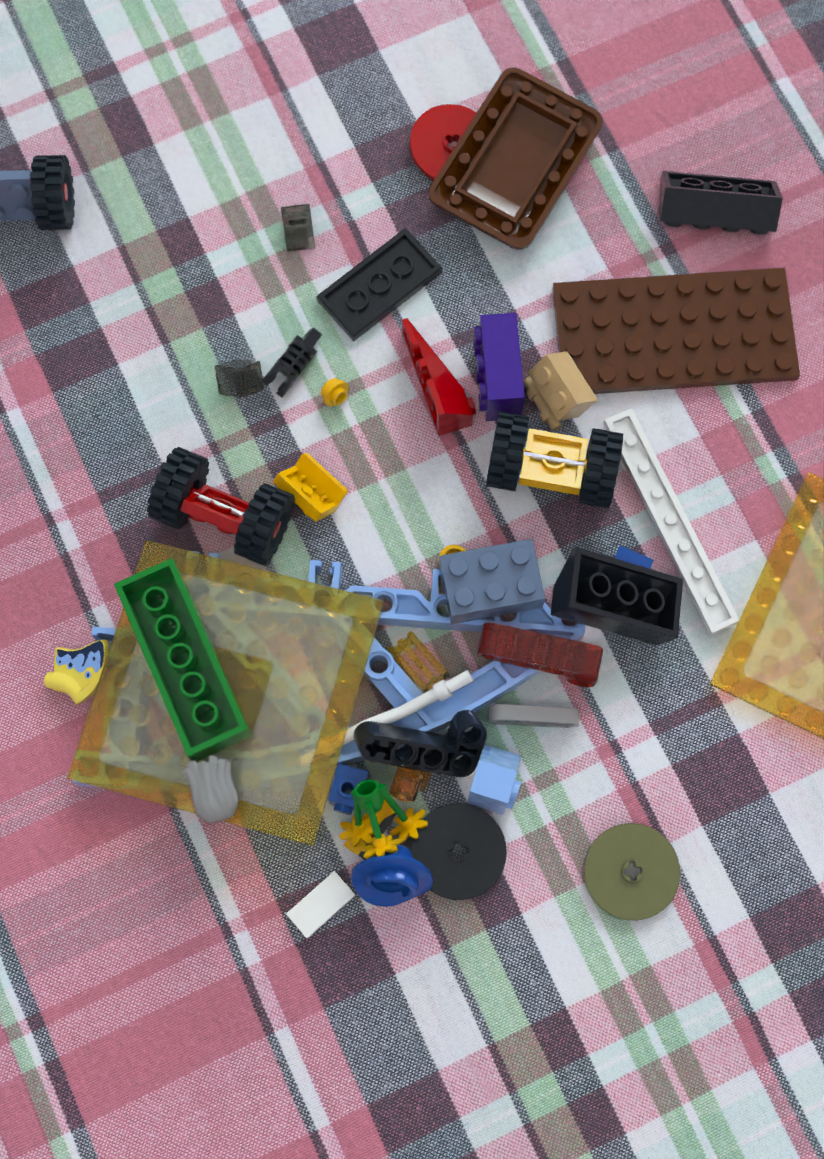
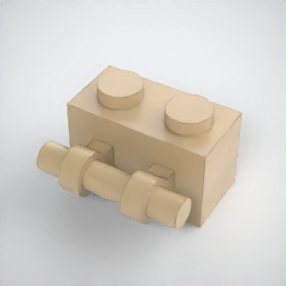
M568 352L546 354L528 371L529 377L523 380V385L527 390L525 394L530 402L534 401L541 412L539 414L543 423L549 425L552 431L562 427L560 421L580 417L598 401Z

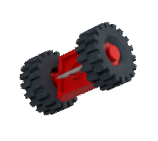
M181 447L174 448L172 454L169 453L166 462H163L161 465V471L159 474L157 473L155 478V485L151 488L150 492L152 494L148 498L149 506L147 507L148 517L176 529H181L187 523L188 518L197 522H208L217 526V529L225 534H236L235 554L266 566L268 561L270 562L273 554L276 553L278 545L282 542L283 534L288 528L287 524L291 519V512L294 509V495L264 483L259 487V490H256L254 498L250 502H246L206 485V476L209 474L207 458Z

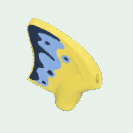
M99 640L80 649L55 648L54 672H48L45 675V686L54 691L68 694L76 705L91 698L99 689L106 672L109 651L107 640Z

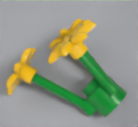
M364 780L358 783L354 790L351 791L354 800L352 823L340 822V826L346 831L342 832L339 838L342 840L351 838L352 847H356L360 839H362L364 843L368 844L361 847V851L365 852L363 856L366 859L375 855L377 857L385 856V852L395 853L398 851L397 846L406 841L409 835L413 839H417L419 837L417 829L427 827L428 822L422 820L425 816V810H420L414 814L413 809L408 808L405 814L388 793L385 783L379 785L375 780ZM384 799L396 813L397 817L394 818V821L399 825L391 830V835L386 837L384 834H381L375 814L382 809ZM361 810L367 813L369 818L362 820ZM399 835L398 839L392 840L393 836Z

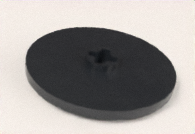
M456 803L439 807L423 819L428 822V825L423 829H417L419 837L412 839L411 852L413 859L420 861L430 870L433 876L431 892L450 900H468L482 895L497 882L505 866L507 849L502 830L488 813L472 805ZM455 843H460L462 848H467L468 853L463 854V860H457L456 855H450L449 853L450 850L454 849Z

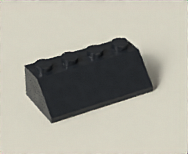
M662 171L659 217L660 222H664V224L672 227H679L682 224H693L698 229H710L711 226L722 227L723 230L728 232L748 229L752 233L765 235L768 234V231L777 232L783 197L776 181Z
M574 547L554 584L550 615L650 644L660 645L678 638L683 579L583 548Z

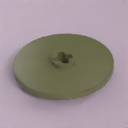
M625 823L607 829L594 840L585 858L584 879L590 896L606 913L623 920H644L663 911L675 897L680 883V864L673 846L661 833L646 825ZM629 863H633L634 868H640V874L635 876V881L631 880L630 875H624L623 871L629 867Z

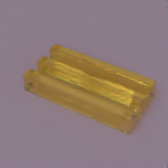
M410 631L407 634L408 638L405 640L401 638L397 641L398 645L396 647L391 646L387 650L417 687L425 693L433 689V684L443 679L446 680L450 676L441 663L417 636ZM412 644L439 673L437 677L410 648ZM404 651L430 680L428 684L422 681L401 657L400 653Z

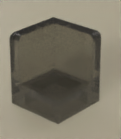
M310 204L281 207L287 251L315 248Z
M235 359L215 366L220 395L245 397L264 390L260 361Z

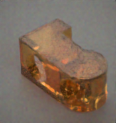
M398 766L389 793L398 800L414 802L419 790L425 792L432 772Z

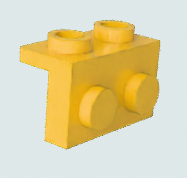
M307 452L300 456L295 466L278 473L273 481L279 489L294 495V503L303 510L306 516L312 518L315 522L336 512L348 493V489Z

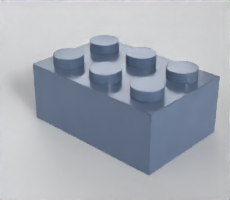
M532 539L439 556V568L451 625L543 608L545 595Z

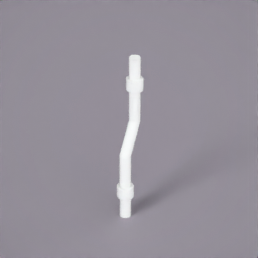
M466 670L448 681L443 679L433 684V689L401 706L365 719L333 737H330V735L317 742L318 745L298 755L297 759L302 766L310 764L323 756L328 758L337 753L338 748L354 740V730L360 723L373 721L390 724L403 719L437 700L442 702L453 696L452 692L473 682V677Z

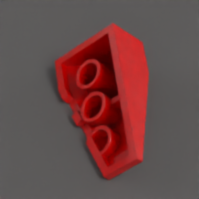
M402 319V333L438 436L472 426L473 415L476 414L473 399L466 397L463 387L409 319Z

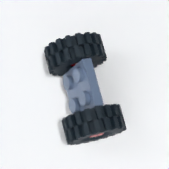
M66 155L35 156L32 159L33 163H31L32 171H0V221L35 220L38 228L41 230L72 229L73 217L75 215V192L73 176H71V165H69V159Z

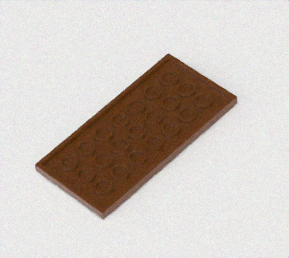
M785 267L553 283L552 290L559 353H569L594 394L795 381L800 377Z

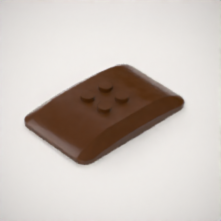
M516 67L505 69L431 184L429 199L436 207L516 250L525 249L535 239L601 130L603 118L596 109Z

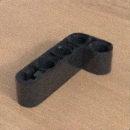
M462 710L454 715L446 735L365 721L356 727L353 737L362 757L368 761L455 777H466L473 773L477 767L486 742L487 732L473 711ZM469 727H473L470 731L465 732ZM405 744L402 748L396 749L399 745ZM434 749L432 753L425 755L428 751ZM463 755L460 759L455 760L458 756Z

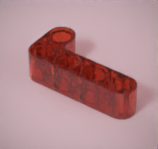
M484 623L477 655L496 662L565 676L570 684L591 688L598 681L604 650L597 645L496 623Z

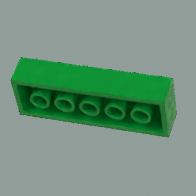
M170 558L114 583L187 757L191 761L196 760L198 762L209 755H213L252 737L253 734L180 568L174 559Z

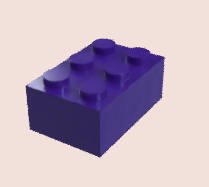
M517 314L480 315L479 326L474 327L475 338H473L474 356H477L476 381L479 384L480 392L478 394L479 412L485 411L486 421H497L499 411L522 415L525 395Z

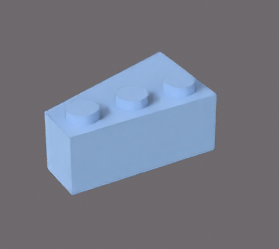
M485 744L478 762L467 804L501 815L504 814L506 807L512 809L521 782L515 780L521 755Z

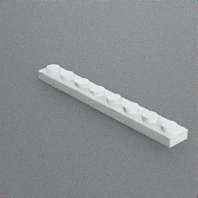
M632 408L605 419L603 424L607 431L624 434L621 460L680 577L683 579V583L709 635L737 624L740 620Z

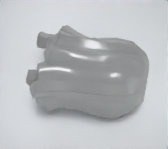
M222 755L207 756L208 762L205 760L199 763L196 760L190 761L182 773L189 783L193 806L197 815L207 823H216L228 820L235 815L238 808V794L232 775V759L223 758Z

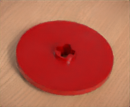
M443 104L430 108L417 119L410 135V152L416 166L423 174L432 180L436 178L455 148L453 146L450 149L447 147V144L453 141L458 143L474 118L475 111L461 105Z

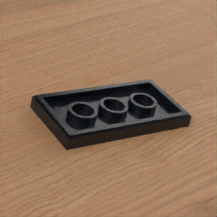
M404 228L318 294L316 299L354 342L443 273V268L415 237Z

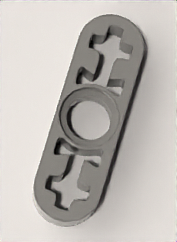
M493 704L489 705L488 722L499 725L574 728L579 726V709Z

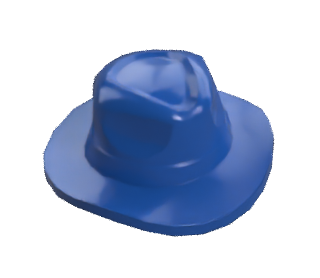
M398 845V851L395 853L385 852V856L380 857L375 855L354 866L351 872V881L355 891L363 900L376 906L388 907L401 904L428 892L433 886V876L425 865L413 859L412 852L407 847Z

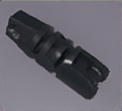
M313 327L303 338L297 335L262 379V382L266 386L269 385L280 371L287 377L276 392L282 398L317 353L313 347L322 334Z

